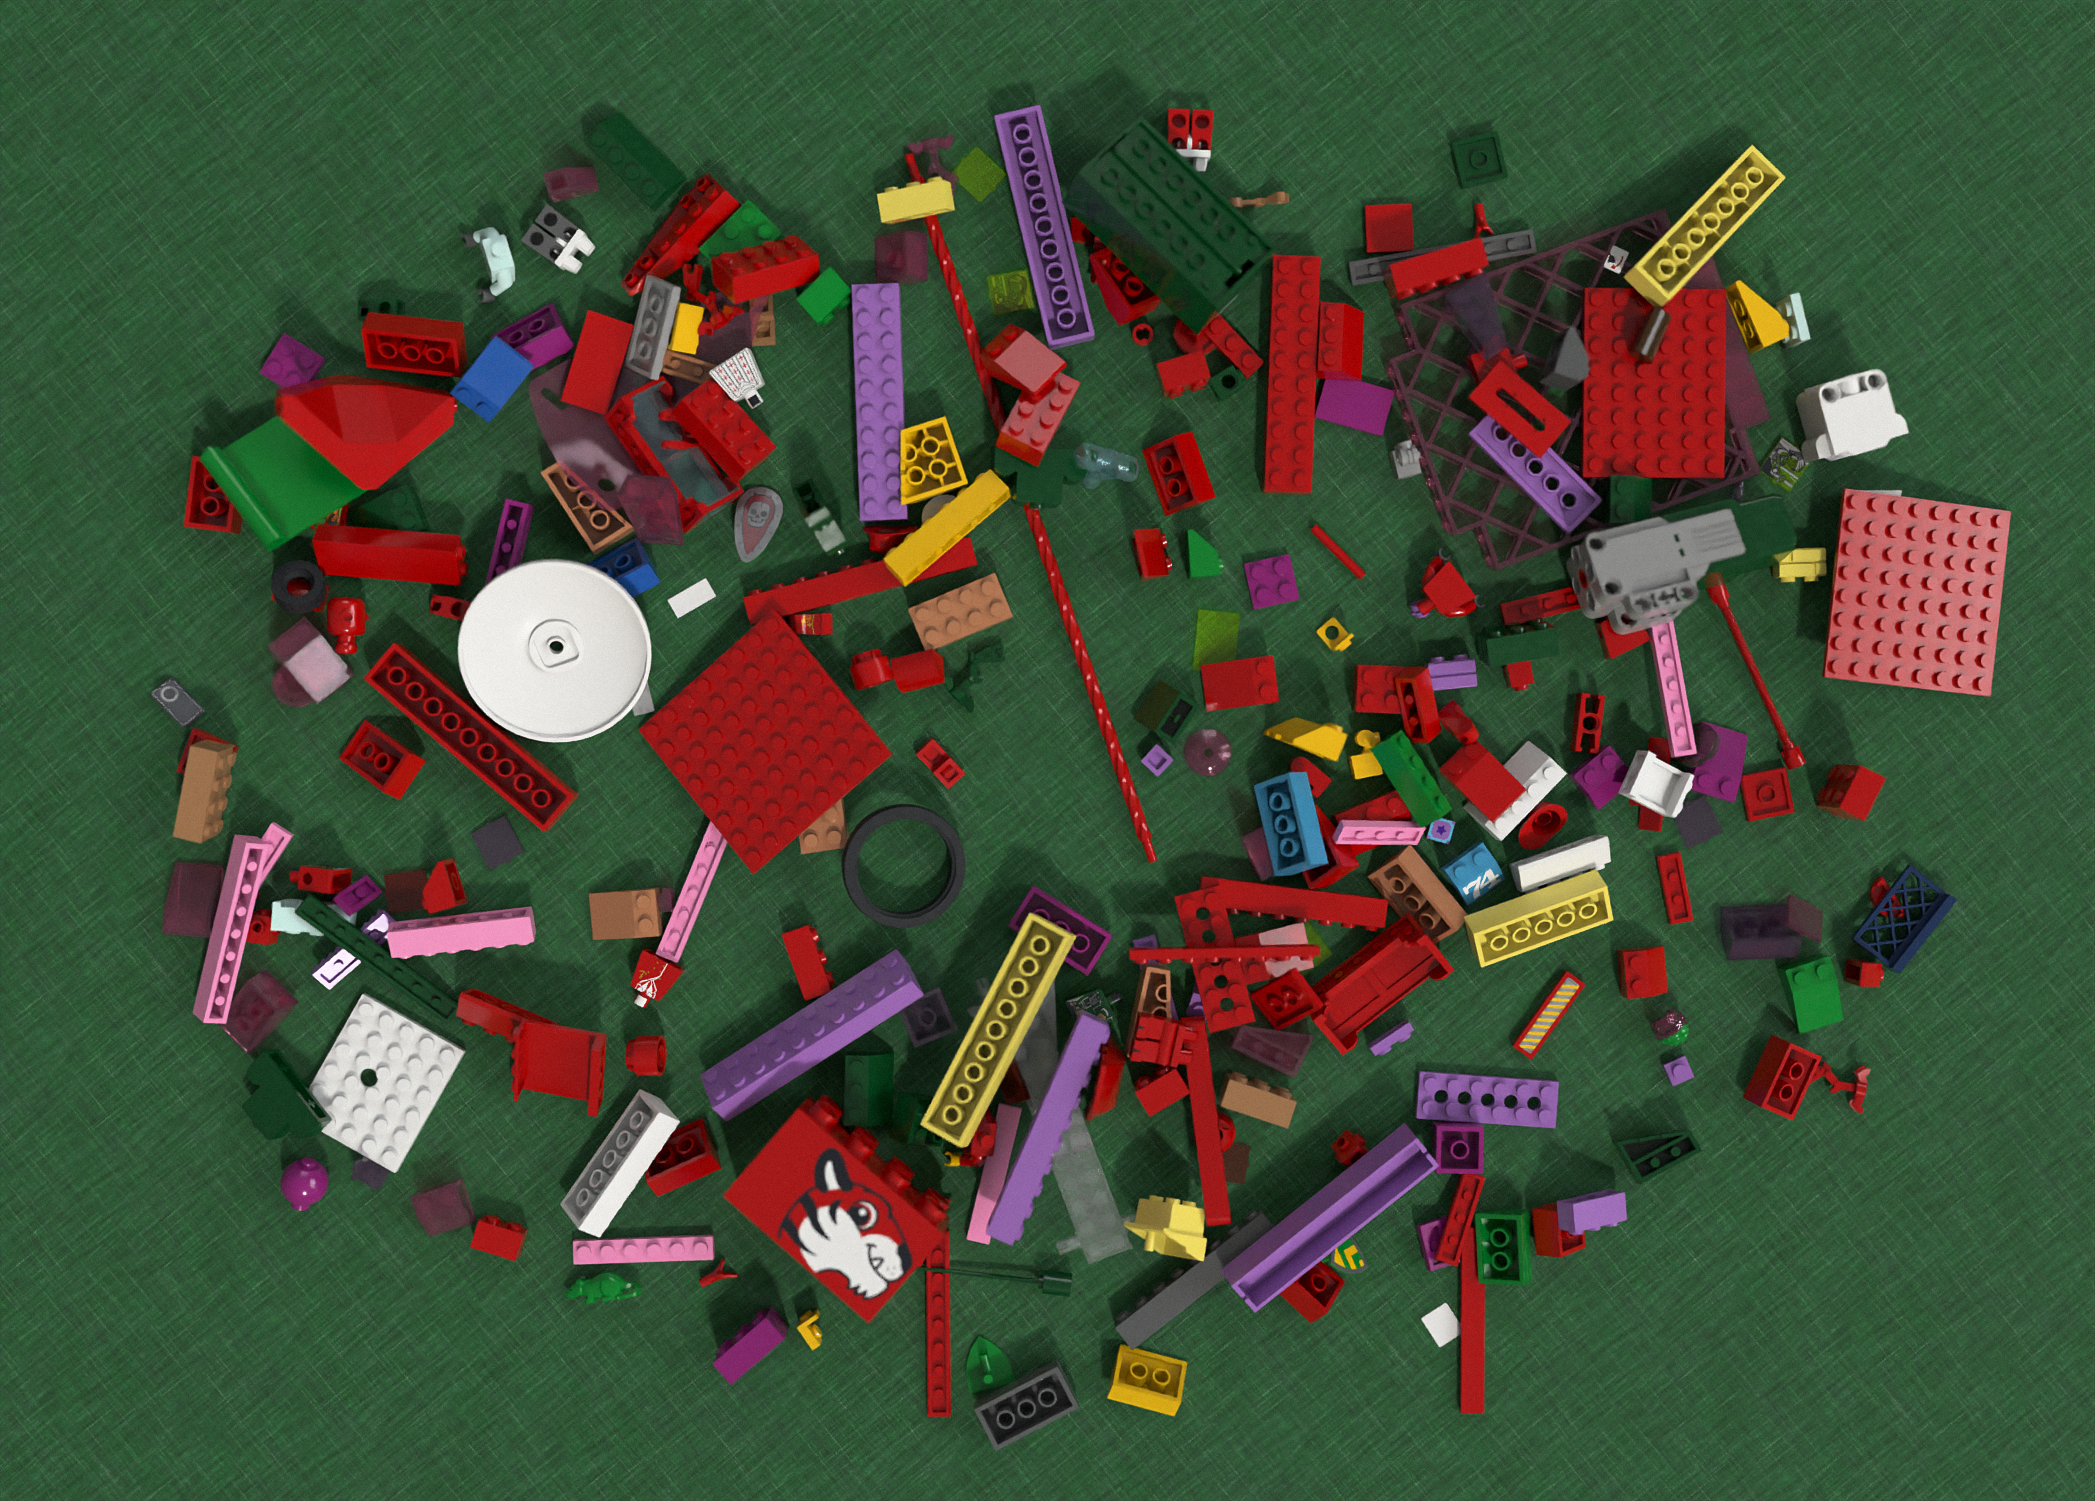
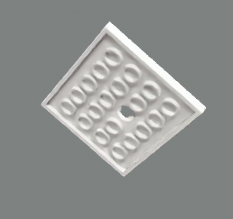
M362 994L309 1087L310 1092L332 1118V1121L321 1132L396 1173L466 1050L368 994ZM373 1069L376 1072L378 1081L374 1086H366L362 1083L361 1073L363 1070Z

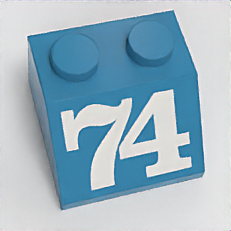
M1479 841L1440 868L1467 906L1505 880L1496 860L1486 846Z

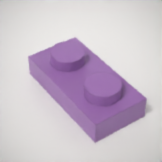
M1405 1019L1367 1046L1375 1056L1377 1054L1382 1056L1392 1049L1391 1045L1397 1041L1401 1043L1407 1040L1414 1029Z

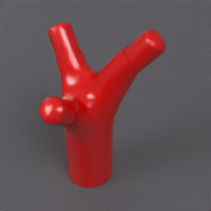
M1483 204L1474 205L1476 229L1472 240L1479 238L1482 230H1486L1490 235L1494 233L1486 221Z
M721 1259L719 1266L712 1273L700 1278L699 1282L702 1287H705L721 1279L737 1278L738 1274L724 1272L725 1260Z

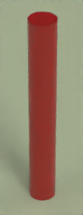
M1317 524L1310 530L1359 580L1366 574Z

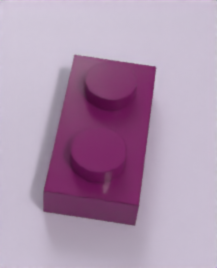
M365 875L337 894L333 901L350 917L379 897L383 891Z

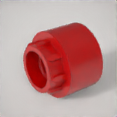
M879 649L855 655L851 659L852 666L849 667V671L856 691L894 679L888 657L882 656Z
M638 1035L636 1039L630 1040L625 1053L627 1068L630 1071H634L637 1076L663 1075L667 1057L664 1036Z

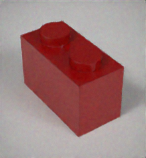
M495 1215L483 1216L478 1220L470 1247L515 1261L521 1254L528 1229L522 1228L523 1225L511 1221L506 1223L500 1221V1218Z

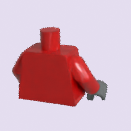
M1440 548L1426 566L1421 579L1423 586L1420 588L1425 598L1415 605L1423 616L1435 609L1439 615L1444 614L1448 618L1463 617L1485 606L1484 603L1481 605L1477 603V597H1480V595H1475L1451 562L1448 561L1451 556L1448 555L1444 558L1441 555L1443 548Z

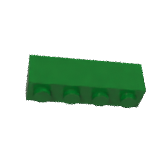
M1402 729L1394 730L1370 749L1420 828L1441 819L1452 809L1447 798L1442 794L1434 778L1428 772L1422 759L1418 756Z

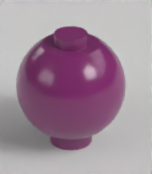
M305 1157L289 1164L283 1171L280 1179V1188L283 1196L291 1203L290 1206L298 1211L307 1210L310 1208V1205L322 1199L329 1186V1177L326 1169L310 1157Z

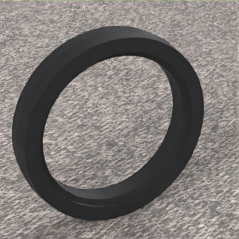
M895 804L872 812L853 829L843 850L841 863L842 877L850 899L864 915L886 926L911 928L936 919L952 905L964 881L965 855L958 835L952 826L939 814L922 806ZM901 819L917 820L930 825L944 840L949 854L947 880L940 893L931 902L919 909L908 912L885 910L872 903L866 897L859 884L857 861L860 850L867 838L882 825Z

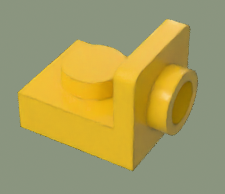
M818 1309L814 1312L808 1310L802 1314L797 1325V1329L812 1351L820 1346L822 1342L821 1330L816 1324H811L819 1318L820 1312Z

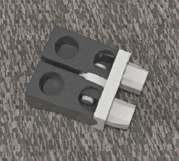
M546 204L535 222L555 237H551L535 224H532L521 241L563 271L566 269L577 274L582 263L574 258L578 250L589 256L595 249V246L582 230Z

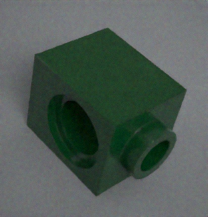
M1232 365L1210 378L1208 385L1220 403L1243 389L1245 386L1243 381L1246 379L1239 368L1235 369ZM1225 377L1232 378L1234 386L1232 388H1225L1222 385V379Z

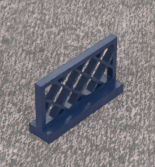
M1907 865L1852 935L1851 939L1882 962L1887 969L1900 974L1957 900L1950 894H1946L1914 867ZM1910 873L1916 877L1917 887L1906 888L1905 879ZM1924 889H1932L1937 893L1932 902L1924 903ZM1918 890L1919 903L1908 905L1907 892ZM1902 892L1903 905L1892 907L1891 897L1894 893ZM1920 907L1921 916L1917 920L1910 921L1908 908ZM1904 909L1905 922L1894 923L1892 910ZM1887 911L1889 924L1877 925L1876 916L1879 912ZM1905 925L1906 935L1902 939H1895L1894 926ZM1889 927L1890 940L1879 941L1878 928ZM1873 929L1874 942L1865 943L1860 939L1865 930ZM1891 944L1892 953L1887 959L1881 955L1880 945Z

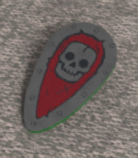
M755 487L747 490L740 496L737 502L734 526L735 545L741 561L745 564L753 562L765 551L777 531L783 516V503L780 496L775 491L766 487Z

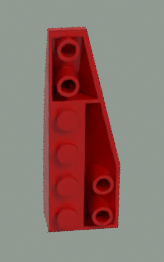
M706 173L704 177H701L696 182L691 191L680 199L677 206L620 285L630 296H633L643 290L647 275L663 279L675 272L700 252L699 248L741 205L709 173Z

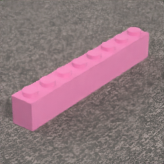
M234 836L193 1008V1014L203 1023L226 1024L269 846L256 836Z

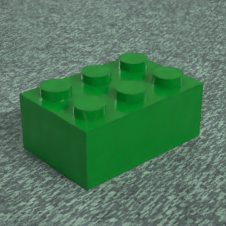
M748 199L699 248V251L712 264L711 258L718 257L722 253H733L742 250L744 247L763 245L767 241L784 239V236Z

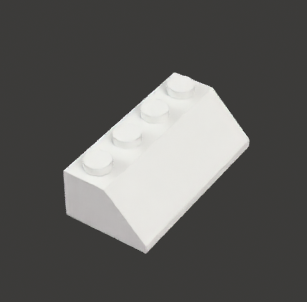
M1527 741L1503 765L1527 790L1494 823L1487 819L1469 801L1463 807L1496 840L1502 841L1567 774L1553 759L1530 741Z
M1595 834L1510 863L1509 867L1517 891H1525V894L1539 890L1538 887L1547 884V886H1551L1561 882L1560 879L1569 876L1570 879L1583 874L1582 871L1591 869V871L1596 869L1598 871L1605 868L1604 864L1611 862L1609 840L1607 836Z

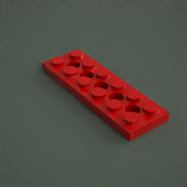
M1219 884L1174 896L1187 946L1235 945ZM1200 907L1208 908V918L1204 920L1198 919L1196 917L1197 909ZM1210 929L1215 932V939L1212 942L1203 941L1202 934L1205 930ZM1196 958V962L1191 963L1210 1033L1255 1021L1240 962H1230L1229 958H1221L1219 964L1211 965L1209 962H1205V958ZM1216 976H1226L1227 984L1221 988L1214 985ZM1228 997L1233 1000L1231 1009H1221L1220 1002L1223 998Z

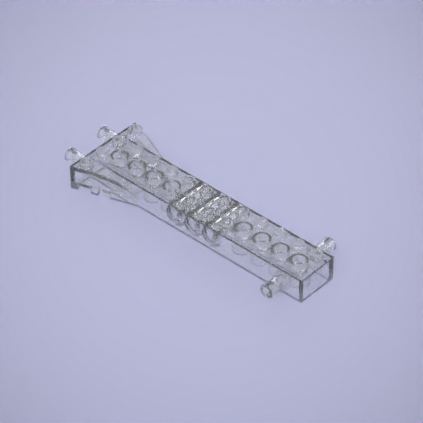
M984 976L981 979L984 987H982L980 979L973 981L981 999L979 1003L967 1007V1011L973 1019H975L991 988L988 976ZM1055 981L1051 984L1011 1062L1032 1118H1034L1060 1058L1057 1048ZM1078 1105L1076 1110L1073 1108L1071 1110L1072 1121L1067 1132L1063 1130L1061 1133V1140L1063 1141L1058 1153L1053 1152L1051 1156L1053 1158L1051 1168L1076 1232H1074L1075 1235L1055 1242L1060 1256L1078 1248L1083 1249L1089 1265L1132 1248L1128 1235L1129 1230L1124 1226V1221L1134 1223L1137 1211L1125 1216L1120 1214L1082 1111Z

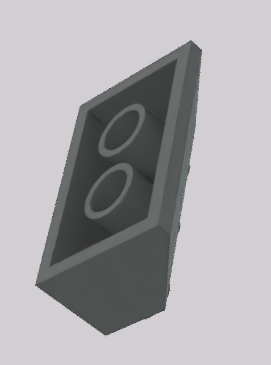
M1569 326L1553 338L1539 383L1567 391L1580 383L1582 379H1586L1590 370V366L1587 365L1589 357L1574 327Z

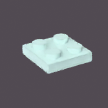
M1800 293L1789 295L1775 303V310L1781 314L1782 319L1784 318L1789 325L1788 333L1790 336L1781 340L1785 343L1786 349L1809 340L1810 335Z

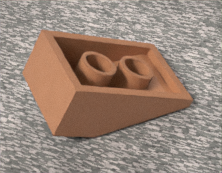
M659 887L589 893L593 940L642 938L663 934Z

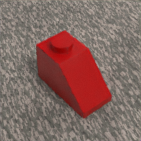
M1846 958L1844 982L1860 987H1880V982L1884 977L1881 963Z

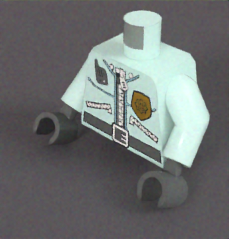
M488 227L474 233L470 232L459 235V238L464 237L466 240V244L462 248L474 247L479 243L491 281L490 289L477 290V295H483L482 300L479 301L480 303L494 302L495 296L511 287L515 281V266L505 234L499 235L495 228Z

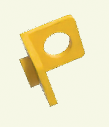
M1334 617L1316 631L1332 652L1338 649L1341 652L1352 643L1350 639L1354 636L1352 633L1348 634ZM1329 626H1335L1339 631L1338 637L1334 640L1328 639L1325 635V631Z

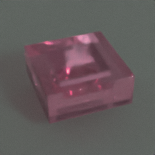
M662 888V893H658V906L662 907V912L674 911V888Z

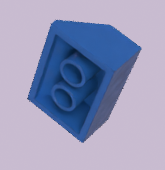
M638 537L586 564L617 581L632 598L661 583L656 569Z

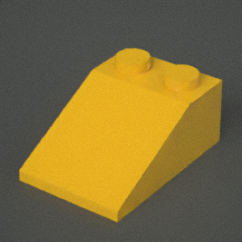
M1739 280L1725 288L1726 302L1749 354L1790 336L1788 333L1789 325L1784 318L1782 319L1781 314Z

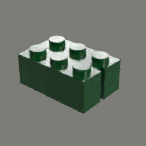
M1542 618L1529 619L1528 623L1520 625L1519 622L1506 623L1505 627L1496 629V626H1488L1482 628L1481 632H1475L1479 660L1489 667L1560 655L1556 627L1542 620Z

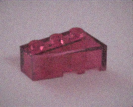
M1237 1026L1228 1048L1284 1076L1295 1078L1314 1039V1035Z

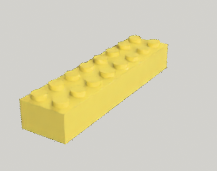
M1751 145L1637 262L1624 278L1650 304L1661 308L1786 177Z

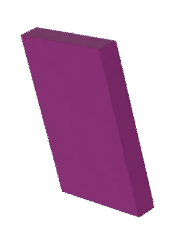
M1325 379L1314 418L1382 437L1395 391L1361 381Z

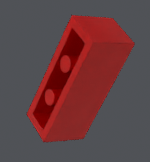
M1408 666L1394 678L1406 736L1410 742L1429 743L1441 732L1429 667Z
M807 924L784 932L782 938L804 1000L818 997L833 990L832 985H835V980L832 972H827L824 964L828 962L824 950H819L817 941L820 938L815 927L812 928L811 924Z

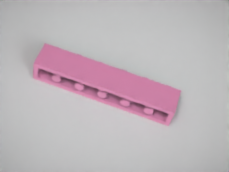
M532 906L390 922L387 930L391 957H399L401 959L410 958L414 955L431 956L440 952L456 953L467 949L477 951L484 947L494 946L495 948H502L511 944L527 945L530 942H534L536 935Z

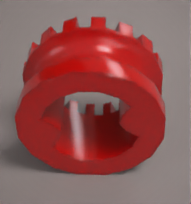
M1147 324L1137 325L1132 332V339L1136 345L1146 346L1153 338V330ZM1138 330H1147L1149 332L1148 339L1143 338L1139 340L1136 337Z

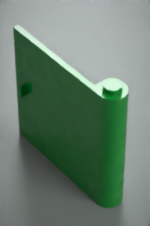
M279 416L274 417L224 449L211 445L201 452L200 461L267 551L276 549L368 491L360 489Z

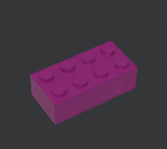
M1034 884L1008 923L1009 927L1020 932L1029 913H1034L1076 935L1064 961L1086 975H1089L1113 936L1111 932Z

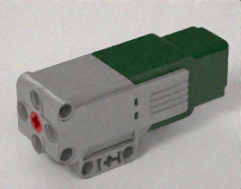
M1772 493L1741 502L1727 499L1602 532H1593L1588 535L1581 545L1571 548V557L1567 560L1566 565L1583 614L1590 619L1608 616L1613 631L1617 634L1625 635L1672 622L1681 613L1682 609L1688 607L1697 598L1699 590L1729 583L1743 573L1778 565L1795 549L1797 536L1782 496ZM1686 594L1688 599H1684L1681 595ZM1621 617L1627 619L1629 625L1623 624Z

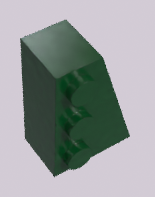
M1687 1129L1612 1141L1637 1184H1642L1702 1152L1692 1131Z

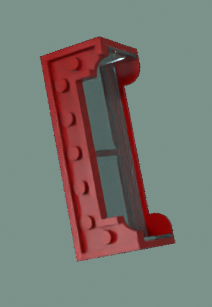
M661 376L658 380H653L620 397L604 419L684 533H687L736 501L743 494L744 490L739 481L735 483L729 476L723 477L702 446L682 450L661 448V442L664 440L682 441L683 438L682 429L676 421H662L658 419V414L661 411L674 407L671 403L674 393L673 387L666 381L664 376Z

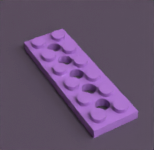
M1486 415L1467 435L1566 534H1569L1602 499L1550 447L1541 458H1537L1523 446L1524 455L1516 457L1512 452V448L1515 444H1522L1509 433L1506 440H1499L1496 437V430L1501 426ZM1531 461L1540 463L1541 470L1538 474H1534L1529 470ZM1549 477L1556 479L1558 483L1557 488L1553 491L1546 487V480ZM1565 494L1573 496L1574 504L1572 507H1566L1563 504L1562 498Z
M1418 1071L1415 1117L1420 1119L1556 1128L1559 1082L1556 1080ZM1438 1090L1446 1091L1447 1097L1443 1102L1435 1101L1434 1096ZM1464 1091L1468 1092L1470 1095L1469 1101L1465 1104H1460L1458 1102V1095ZM1486 1093H1490L1493 1096L1492 1103L1487 1106L1482 1105L1481 1097ZM1508 1095H1514L1516 1098V1103L1512 1107L1504 1105V1099ZM1531 1097L1539 1099V1105L1535 1109H1530L1527 1106V1101Z

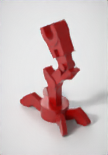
M684 264V285H686L688 295L684 297L692 302L697 300L705 303L712 315L709 319L710 322L700 323L698 335L707 333L708 336H712L714 330L727 325L734 318L735 314L740 315L744 313V309L724 305L723 311H720L716 304L715 291H710L709 296L698 291L703 272L702 265L695 264L694 272L692 273L691 265Z
M1822 1061V1065L1817 1067L1810 1084L1824 1076L1833 1085L1829 1092L1836 1093L1840 1090L1852 1091L1853 1098L1848 1103L1854 1111L1862 1114L1863 1107L1861 1104L1866 1095V1076L1869 1075L1870 1068H1866L1864 1065L1856 1068L1853 1071L1856 1076L1854 1083L1839 1081L1831 1072V1066Z

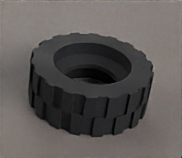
M289 561V563L282 564L279 569L277 568L274 576L272 575V583L270 584L274 599L278 606H281L285 611L293 614H304L318 608L325 600L327 585L324 575L319 570V567L313 565L310 561ZM298 577L306 578L311 583V589L307 594L296 597L287 591V585L292 579Z

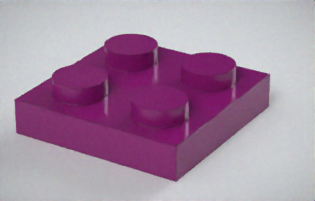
M283 333L259 373L281 387L296 385L314 380L326 358Z
M1290 554L1243 564L1253 610L1299 600Z

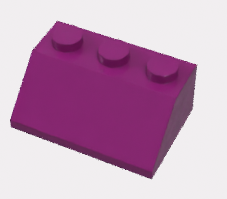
M553 303L491 335V339L497 336L535 365L533 369L546 365L553 358L566 354L575 347Z

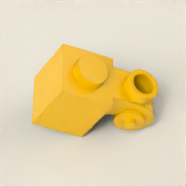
M1360 730L1356 733L1355 742L1357 745L1363 746V751L1360 754L1348 756L1352 779L1356 780L1383 774V768L1370 750L1381 741L1378 732Z

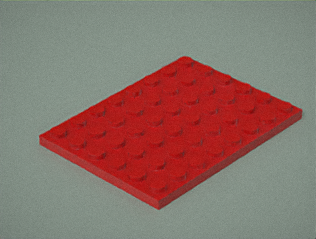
M1584 288L1582 345L1589 357L1587 365L1590 366V370L1586 379H1582L1581 478H1606L1610 475L1658 479H1723L1726 289H1679L1660 308L1668 313L1672 319L1653 363L1649 364L1629 355L1647 312L1654 308V306L1635 288Z

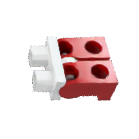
M1168 108L1167 141L1187 161H1193V167L1200 174H1205L1207 162H1209L1211 155L1214 110L1193 109L1191 113V134H1189L1190 109Z

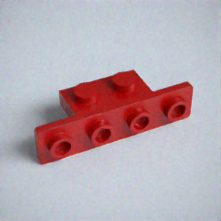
M1650 737L1648 751L1655 754V758L1669 764L1671 754L1668 739ZM1629 798V805L1641 806L1638 828L1660 832L1663 816Z

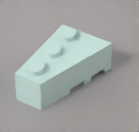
M284 899L273 902L271 930L286 931V933L290 934L309 932V935H324L294 913L303 900ZM322 901L356 926L357 912L349 917L335 902Z

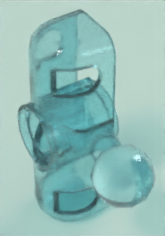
M1089 443L1080 445L1074 452L1076 465L1079 468L1088 470L1082 480L1083 485L1088 489L1096 488L1100 483V479H1118L1133 482L1139 475V464L1135 457ZM1091 449L1096 451L1094 455L1095 461L1090 460ZM1129 461H1132L1134 464L1129 468Z

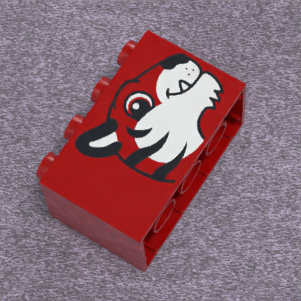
M809 1095L726 1191L723 1197L869 1323L945 1236L950 1219L946 1210L950 1207V1204L940 1193L931 1187L922 1193L913 1186L910 1180L915 1174L902 1160L893 1156L887 1163L875 1152V1148L879 1145L878 1140L865 1128L857 1126L852 1132L839 1121L844 1112L832 1099L822 1095L816 1101Z

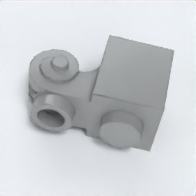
M1411 440L1394 446V451L1389 453L1395 481L1422 473L1419 464L1420 452L1415 445H1412Z

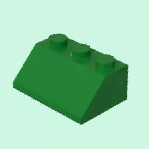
M1501 1209L1475 1213L1479 1283L1525 1286L1532 1280L1528 1210Z

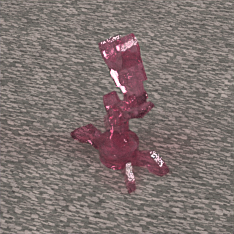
M951 134L947 135L946 139L941 137L920 141L917 145L914 142L908 143V150L916 156L922 152H929L931 165L928 168V175L935 171L945 181H949L954 199L956 193L954 190L955 182H959V177L955 173H949L940 166L937 150L941 148L949 150L952 147L954 136Z

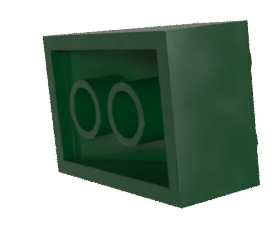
M403 485L386 492L348 513L353 527L424 533L431 531L414 487L409 485Z

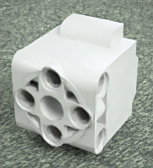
M1869 370L1804 389V392L1800 393L1796 399V405L1806 437L1801 447L1805 463L1821 458L1834 461L1884 447L1890 438L1909 433L1904 418L1895 413L1886 376L1880 370Z

